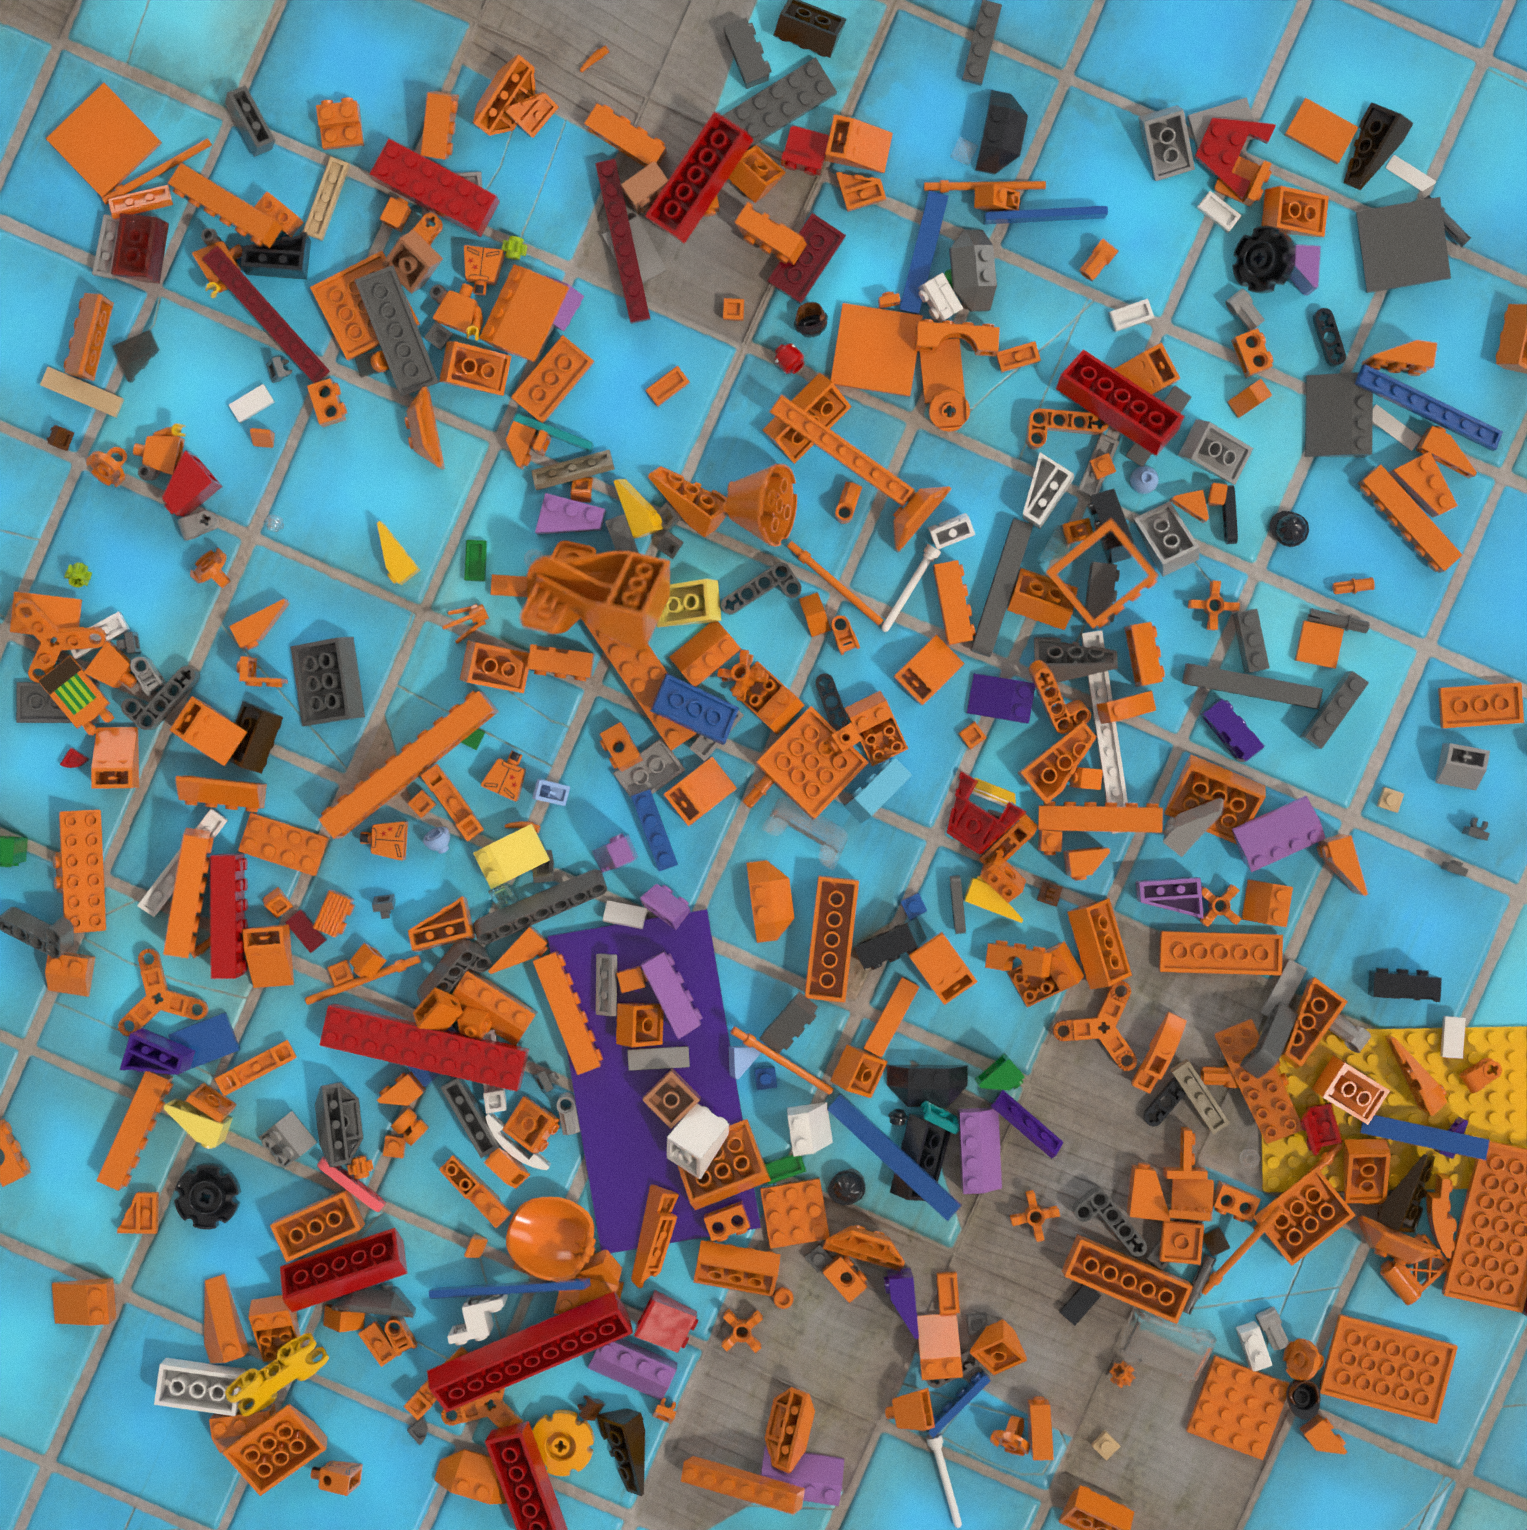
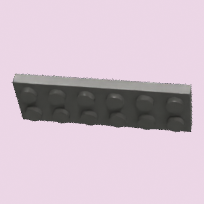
M815 57L722 116L745 130L753 138L754 141L748 148L750 149L837 94V91Z
M392 265L355 279L400 397L421 390L422 387H429L439 383L394 266Z

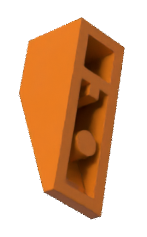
M1437 425L1427 428L1416 451L1422 454L1431 452L1435 461L1467 478H1472L1477 474L1452 436L1445 433L1446 430Z
M282 599L230 625L229 627L239 647L251 650L259 646L258 642L265 638L290 604L289 601Z
M1152 691L1096 704L1101 724L1112 723L1156 711Z
M1025 814L1004 835L999 837L979 860L985 864L998 853L1007 861L1035 834L1038 825Z
M531 925L488 972L490 974L533 959L536 955L541 957L548 949L546 947L548 940Z

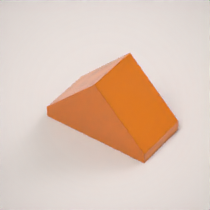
M1260 379L1227 401L1237 418H1240L1271 397L1272 394L1263 380Z
M1203 490L1175 495L1169 500L1172 504L1202 523L1209 519Z
M1089 518L1059 526L1064 546L1081 542L1093 533Z
M818 592L800 598L799 602L811 637L831 631Z
M606 1249L594 1253L590 1257L589 1263L584 1264L579 1275L618 1285L622 1267Z
M325 1305L324 1326L339 1333L364 1329L365 1313L332 1310L333 1305Z

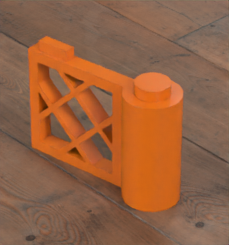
M1417 1234L1414 1237L1436 1248L1426 1234ZM1441 1253L1427 1258V1269L1418 1268V1262L1413 1264V1268H1407L1388 1260L1381 1265L1380 1274L1406 1305H1411L1421 1297L1422 1292L1448 1269L1449 1262ZM1432 1258H1439L1443 1265L1437 1270L1431 1269ZM1417 1271L1427 1272L1426 1280L1422 1284L1417 1281Z

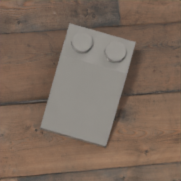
M1176 105L1138 117L1142 139L1155 181L1195 170L1184 110Z
M1196 419L1178 456L1192 465L1235 485L1254 448L1211 422Z
M1170 501L1134 518L1146 548L1162 576H1166L1199 560L1200 547Z
M1218 798L1179 813L1175 818L1171 817L1164 825L1163 843L1182 857L1222 814L1224 800Z

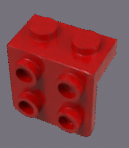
M792 126L785 150L782 153L781 166L788 170H800L808 175L820 176L829 136L820 132Z
M1328 1102L1307 1107L1303 1114V1119L1300 1121L1303 1131H1306L1308 1135L1306 1139L1308 1150L1312 1151L1315 1156L1319 1154L1321 1147L1342 1143L1343 1140L1332 1103Z

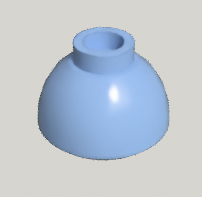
M1150 466L1137 467L1130 477L1132 488L1141 494H1148L1154 491L1159 481L1157 472Z
M436 827L430 830L423 838V844L430 850L438 851L439 854L449 849L450 832L447 827Z

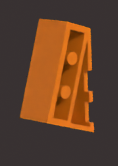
M439 91L427 92L421 156L445 160L449 158V155H452L453 143L451 141L452 135L455 133V118L459 95Z
M747 202L735 221V224L744 236L743 240L750 245L754 243L759 245V248L766 254L773 253L777 255L776 258L785 264L789 262L794 265L807 245L804 238L782 223L778 224L772 221L765 212L763 215L756 212L753 205Z
M531 644L527 669L534 670L536 675L546 676V672L554 673V677L566 679V675L574 676V680L586 681V678H592L595 654Z
M464 896L458 898L457 901L409 929L408 934L412 951L419 952L455 943L460 939L475 938L467 898Z

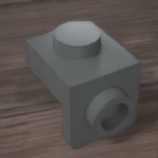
M545 850L550 859L549 861L533 868L534 883L554 881L552 850Z

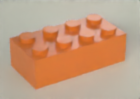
M344 1189L275 1220L270 1227L287 1263L361 1230L365 1223L352 1194Z

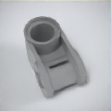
M201 511L194 515L183 517L177 520L184 541L217 529L220 524V518L215 513ZM207 517L211 518V520L208 521L209 525L205 524V522L208 520Z
M136 657L131 661L130 668L147 696L152 695V692L161 686L164 687L166 681L150 658ZM141 660L146 664L144 671H140L138 668V663Z

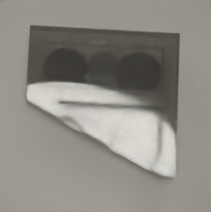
M151 330L113 345V349L129 383L135 380V376L148 365L149 360L160 350Z

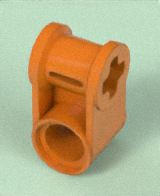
M427 213L412 230L431 246L434 239L442 231L443 223L436 214ZM430 221H432V222H434L436 225L433 227V226H430L428 223H429Z
M842 615L834 617L830 625L841 656L844 655V652L854 648L860 649L849 620ZM837 619L845 621L846 626L841 631L835 628L834 624ZM852 641V643L843 646V644Z
M1484 1058L1472 1067L1465 1069L1459 1076L1471 1093H1476L1498 1078L1502 1073V1067L1493 1059ZM1489 1065H1492V1067H1491L1492 1071H1491V1072L1488 1071V1070H1489V1067H1488Z
M390 1316L384 1330L395 1354L401 1356L402 1352L410 1348H417L416 1339L404 1317ZM395 1322L400 1326V1328L393 1329L390 1323Z

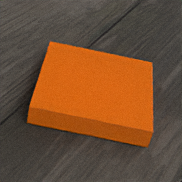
M1303 621L1295 661L1336 669L1344 629Z
M202 1083L186 1099V1102L219 1123L237 1105L205 1083Z
M1174 1220L1162 1221L1159 1260L1162 1262L1201 1265L1204 1224Z

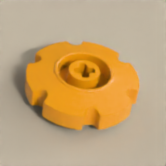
M563 1409L555 1410L553 1417L545 1414L533 1427L532 1432L549 1474L569 1476L571 1469L579 1472L591 1459L594 1450L589 1446L593 1445L595 1441L594 1433L586 1420L579 1421L577 1419L578 1414L576 1412Z

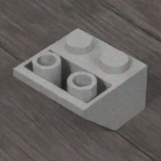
M1443 743L1435 783L1477 790L1486 773L1490 751L1452 743Z
M293 1111L259 1137L263 1146L272 1153L275 1161L283 1168L287 1167L317 1143Z

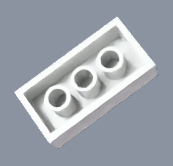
M165 1358L159 1366L154 1405L235 1416L239 1411L238 1404L240 1401L230 1403L225 1395V1390L238 1376L246 1372V1369ZM241 1388L233 1390L231 1396L237 1394Z

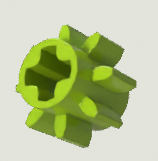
M509 236L508 241L503 240L502 250L506 252L505 257L512 260H520L521 255L526 256L528 247L526 244H523L524 239Z
M77 562L74 565L69 564L64 578L69 579L68 582L71 586L79 588L83 585L88 586L92 572L88 571V566Z

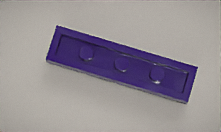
M1001 1090L991 1104V1107L1051 1159L1054 1158L1064 1142L1009 1094Z

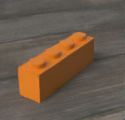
M597 103L584 123L585 129L643 167H647L654 161L659 166L667 153L665 143L656 137L654 139L647 135L648 132L639 126L635 128L626 117L622 115L618 117L609 106L605 104L601 106Z
M958 560L934 564L933 571L947 645L972 641L976 633L974 624H970L969 616H972L970 604H966L965 596H968L966 584L962 583L961 577L964 576L963 565H959Z

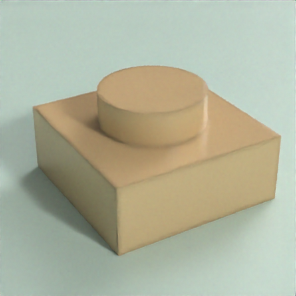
M1383 787L1377 807L1398 813L1404 793Z
M1106 1430L1091 1444L1106 1461L1121 1447Z

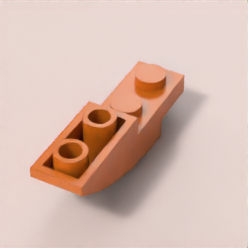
M1168 1011L1149 1044L1150 1050L1131 1081L1132 1086L1149 1094L1151 1093L1158 1079H1162L1175 1054L1187 1022L1186 1019Z
M453 1155L439 1169L463 1197L469 1199L495 1228H498L510 1216L511 1212L499 1200L500 1197L456 1156Z
M1436 1173L1435 1192H1427L1426 1194L1427 1217L1436 1244L1447 1258H1451L1452 1251L1455 1249L1453 1234L1457 1230V1222L1449 1213L1451 1209L1449 1192H1452L1453 1184L1445 1173Z

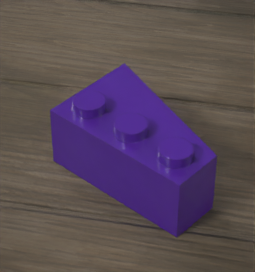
M1218 699L1204 710L1200 716L1237 762H1247L1265 746L1246 726L1247 724L1243 718L1233 711L1234 708L1228 700Z
M141 1028L130 1033L119 1070L150 1071L160 1074L179 1075L190 1069L195 1050Z

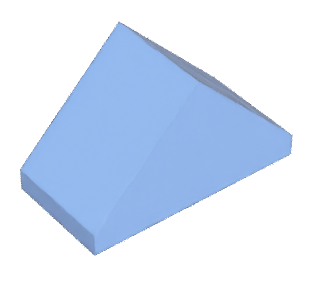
M539 778L532 799L565 806L570 786Z
M746 1045L729 1046L730 1076L738 1080L761 1052Z

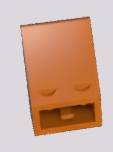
M834 114L825 161L885 173L893 133L854 118Z
M1415 340L1374 354L1364 360L1362 365H1368L1376 370L1385 368L1390 373L1404 371L1408 372L1410 376H1420V374L1434 368L1438 343Z
M1162 342L1114 369L1152 395L1181 379Z
M935 635L893 678L920 706H923L965 663Z
M757 661L750 670L763 669L764 674L769 675L768 682L754 681L750 687L746 688V700L742 702L771 730L778 734L805 705ZM735 685L730 689L732 693Z
M881 691L844 708L850 722L862 738L860 743L872 767L908 749L888 702Z
M191 696L170 728V731L223 766L227 764L247 731L207 703Z
M97 727L99 731L95 737L91 766L92 789L139 788L138 727Z
M711 757L668 790L664 796L686 824L690 826L736 790L737 787L716 760Z
M289 924L243 929L244 951L253 988L294 985Z
M943 932L909 955L944 1005L978 982Z
M1065 941L1045 950L1046 952H1052L1049 977L1022 974L1023 963L1007 972L1027 1007L1078 984L1084 977Z
M282 1295L251 1300L248 1317L263 1362L273 1361L277 1359V1352L283 1345L300 1336L297 1312L292 1313L282 1300Z

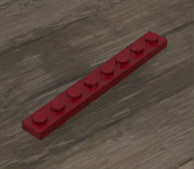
M611 159L595 163L630 323L634 324L651 320L616 160Z
M218 245L202 258L313 383L320 382L330 373V370Z

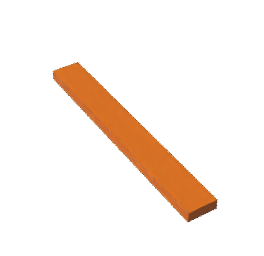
M780 395L769 411L902 507L915 489L783 395Z

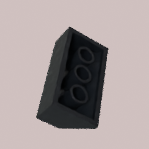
M910 1114L901 1149L938 1183L951 1132L925 1120L924 1115ZM894 1173L890 1193L906 1200L925 1201Z

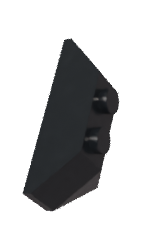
M991 90L975 171L995 175L1020 157L1028 115L1012 94Z
M887 1065V1086L907 1107H921L924 1101H928L938 1107H949L968 1086V1065Z

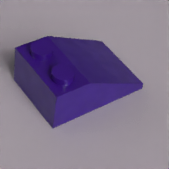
M973 674L966 713L1029 724L1035 685L1025 681Z
M903 1268L900 1272L893 1269L887 1270V1276L883 1277L885 1292L890 1294L892 1303L913 1337L919 1339L914 1278L911 1268Z

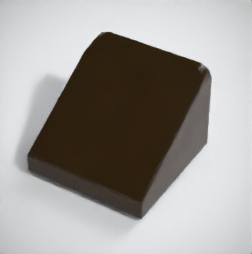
M1220 1227L1203 1234V1241L1212 1256L1230 1248Z

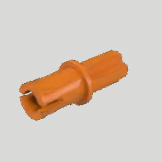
M1373 577L1358 580L1351 578L1350 581L1333 583L1332 590L1334 594L1351 592L1356 594L1358 591L1374 590L1375 583Z
M765 774L757 784L753 785L754 788L745 797L743 803L747 807L752 808L763 795L766 796V792L774 782Z

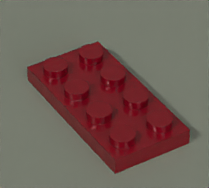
M814 213L810 215L798 233L804 238L807 245L795 264L793 265L789 262L785 264L780 261L767 280L769 284L799 304L803 303L846 238L844 233Z

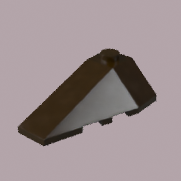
M1371 102L1359 125L1361 131L1359 138L1354 143L1356 149L1353 158L1349 161L1344 184L1361 190L1403 143L1414 123L1401 113Z
M1422 1155L1379 1208L1377 1222L1398 1232L1415 1233L1423 1212V1207L1420 1206V1203L1427 1194L1424 1186L1430 1180L1435 1156Z
M625 1408L597 1415L600 1433L603 1440L607 1439L611 1447L609 1453L611 1457H615L619 1464L617 1470L627 1491L639 1496L644 1495L645 1427L641 1412Z

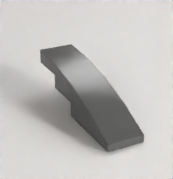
M1175 385L1163 402L1181 414L1192 396ZM1134 443L1126 454L1128 458L1140 466H1144L1152 453L1137 443Z

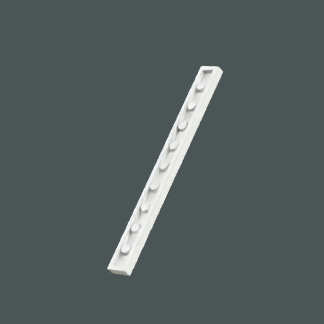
M1102 630L1081 634L1083 647L1097 646L1105 648ZM1105 671L1087 676L1101 770H1103L1102 778L1106 802H1116L1117 806H1126L1128 799L1116 722L1101 724L1096 705L1113 700L1109 673Z

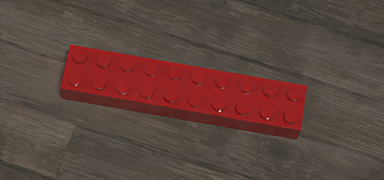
M335 1003L328 1006L319 1046L512 1091H518L521 1088L529 1048L492 1041L486 1038H482V1040L460 1034V1032L450 1030L421 1029L417 1027L416 1022Z
M615 1291L605 1294L428 1370L429 1390L447 1413L633 1334L629 1313Z

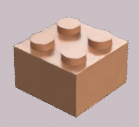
M654 161L621 184L623 195L637 215L640 212L646 213L663 190L668 179Z
M412 230L400 237L382 266L387 268L393 265L400 283L412 294L426 284L443 258L420 235Z
M672 1068L643 1096L642 1100L672 1129L700 1101L701 1096Z

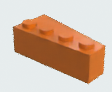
M1317 978L1309 979L1296 1011V1020L1280 1057L1294 1068L1302 1067L1348 1001Z

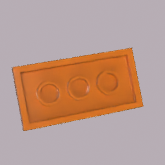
M562 335L511 398L539 422L545 423L594 364V360Z
M1522 682L1438 688L1441 728L1524 723Z
M250 813L238 851L312 876H317L329 837Z

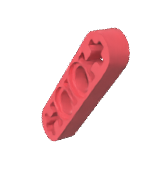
M325 1156L317 1163L320 1170L374 1211L380 1212L385 1206L386 1202L358 1179H354V1176L349 1175L340 1165L329 1167Z

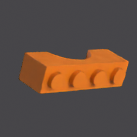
M923 319L918 321L916 326L915 351L935 352L939 344L944 340L960 338L970 344L975 355L995 357L999 350L1000 327H994L993 324L976 326L971 322L954 324L953 321H942V323H935L931 319Z

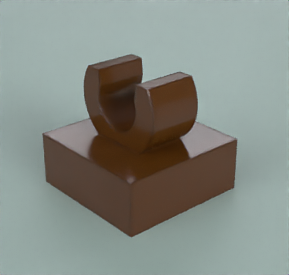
M54 425L50 429L52 430L50 437H47V444L68 451L74 432Z
M1042 881L1037 901L1057 907L1062 887Z
M584 1395L583 1398L586 1399L587 1404L585 1406L583 1404L577 1405L578 1409L581 1410L579 1416L584 1420L594 1421L605 1406V1403L601 1399H594L589 1395Z

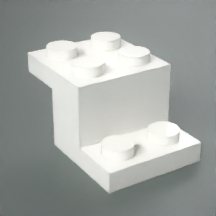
M508 1294L467 1298L462 1307L465 1323L454 1325L447 1336L449 1344L463 1345L467 1343V1340L475 1339V1341H481L486 1339L494 1326L491 1313L502 1310L501 1307H504Z

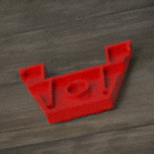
M1212 118L1194 157L1242 200L1251 181L1232 173V170L1247 137L1250 136L1267 144L1276 125Z
M961 771L958 789L956 788L955 792L956 800L954 808L951 810L946 833L977 854H982L1023 817L1026 811L1014 803L1008 802L1000 818H996L969 800L978 780Z

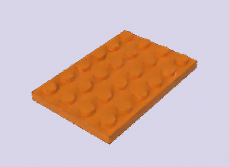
M1338 1314L1319 1385L1320 1394L1437 1424L1458 1346L1453 1343Z

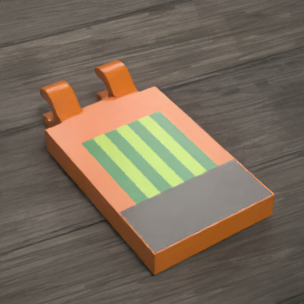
M71 655L38 680L77 729L83 726L89 735L93 736L99 731L91 722L98 715L101 716L105 723H109L115 718L106 708L110 704L109 700L91 678L84 673L82 667Z

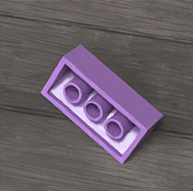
M1307 796L1232 829L1242 861L1251 872L1326 839L1321 822Z
M663 951L643 961L641 966L679 1039L701 1025L700 1020L703 1017L698 1008L694 1009L691 1003L693 997L689 990L685 991L682 985L684 979L681 973L675 972L673 968L675 961L670 953L666 954Z
M992 1107L958 1109L960 1173L963 1194L986 1193L1001 1189L999 1113Z
M621 1338L597 1348L588 1365V1369L661 1401L672 1382L678 1363Z
M765 1446L760 1475L805 1488L803 1501L839 1506L844 1458L805 1452L792 1472L788 1474L771 1465V1457L767 1446Z

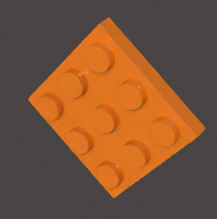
M820 1178L760 1187L770 1249L825 1240L830 1237Z

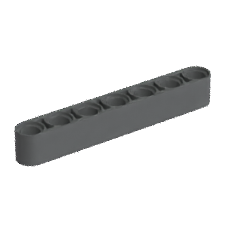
M1015 518L1012 520L976 636L972 643L971 652L987 657L992 655L1033 524Z
M1189 663L1185 664L1182 684L1313 709L1320 708L1323 689Z
M598 869L590 870L477 919L473 926L478 943L483 945L492 943L605 894L607 885L602 872Z

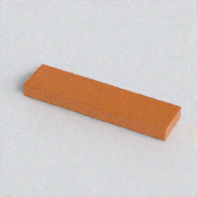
M903 977L900 978L863 1047L864 1049L882 1058L920 986Z

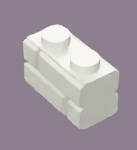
M943 273L918 287L921 300L927 302L930 307L929 313L931 317L937 320L938 323L963 309Z
M966 513L943 521L938 526L928 527L937 550L975 535L969 516Z
M1254 1321L1236 1327L1247 1363L1252 1371L1272 1366L1260 1327Z

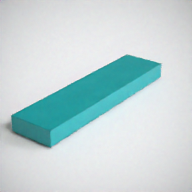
M520 414L515 416L514 421L533 428L537 432L543 430L550 437L589 452L593 450L594 445L591 441Z

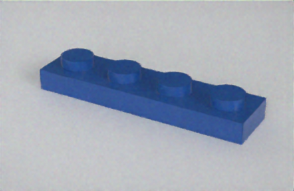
M647 789L631 795L659 872L678 865L651 790Z
M984 1370L980 1373L976 1372L971 1377L970 1383L966 1387L962 1386L956 1392V1397L952 1401L948 1400L942 1406V1411L937 1416L933 1415L935 1427L927 1430L933 1438L991 1381L989 1375Z

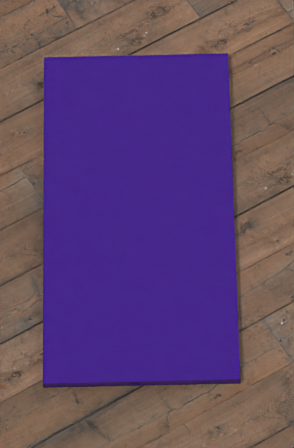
M703 909L690 912L677 930L656 917L645 919L643 929L614 924L549 935L550 953L558 951L559 955H563L566 962L564 966L566 974L570 973L574 984L571 987L573 992L578 993L581 1000L579 1007L581 1011H585L588 1018L586 1025L588 1030L592 1029L596 1041L593 1043L596 1049H600L603 1056L600 1067L577 1075L567 1050L601 1251L607 1249L610 1253L637 1249L650 1185H656L679 1194L671 1212L677 1216L670 1243L710 1237L704 1221V1214L739 1201L743 1202L750 1221V1228L747 1230L761 1228L755 1188L748 1189L697 1210L692 1207L678 1165L667 1159V1137L681 1120L670 1129L642 1100L643 1096L672 1068L629 1070L628 1049L689 1046L690 1067L673 1069L701 1096L697 1104L707 1107L714 1115L723 1117L729 1123V1126L743 1121L736 1079L730 1076L729 1072L730 1040L708 910ZM663 951L666 954L670 953L675 961V965H673L675 972L681 973L684 979L682 985L685 991L689 990L693 997L691 1003L694 1009L698 1008L703 1017L700 1020L701 1025L678 1039L664 1012L663 1043L661 1045L640 1047L617 1045V1013L616 1016L596 1015V954H616L618 972L641 966L643 961ZM617 977V1004L632 1002L660 1003L649 981L646 982V987L622 993ZM735 1215L732 1217V1221L739 1224L743 1221V1218ZM716 1222L712 1225L717 1231L724 1228L721 1222Z

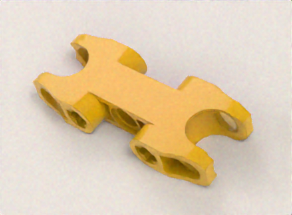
M311 1333L303 1334L283 1345L277 1352V1359L258 1371L252 1368L238 1376L225 1390L227 1400L230 1403L240 1401L238 1408L243 1416H251L272 1404L277 1398V1391L294 1379L304 1381L314 1375L326 1364L329 1356L324 1347L314 1349L317 1343ZM310 1340L307 1346L301 1348L304 1341ZM323 1354L319 1361H313L318 1355ZM241 1388L237 1394L231 1396L233 1390ZM253 1401L252 1407L245 1410L246 1405Z

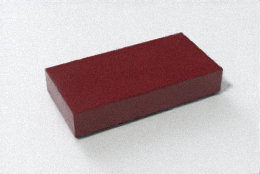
M302 909L285 922L286 925L289 924L291 931L310 953L327 941L321 931L313 928L314 923Z

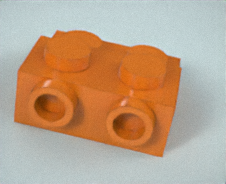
M347 97L342 98L339 103H333L332 100H323L321 105H316L318 126L320 127L322 148L324 150L364 146L360 106L357 100L353 101V98Z
M523 1096L502 1131L531 1153H539L547 1148L549 1136L554 1135L558 1131L560 1119L546 1108L540 1107L527 1096Z

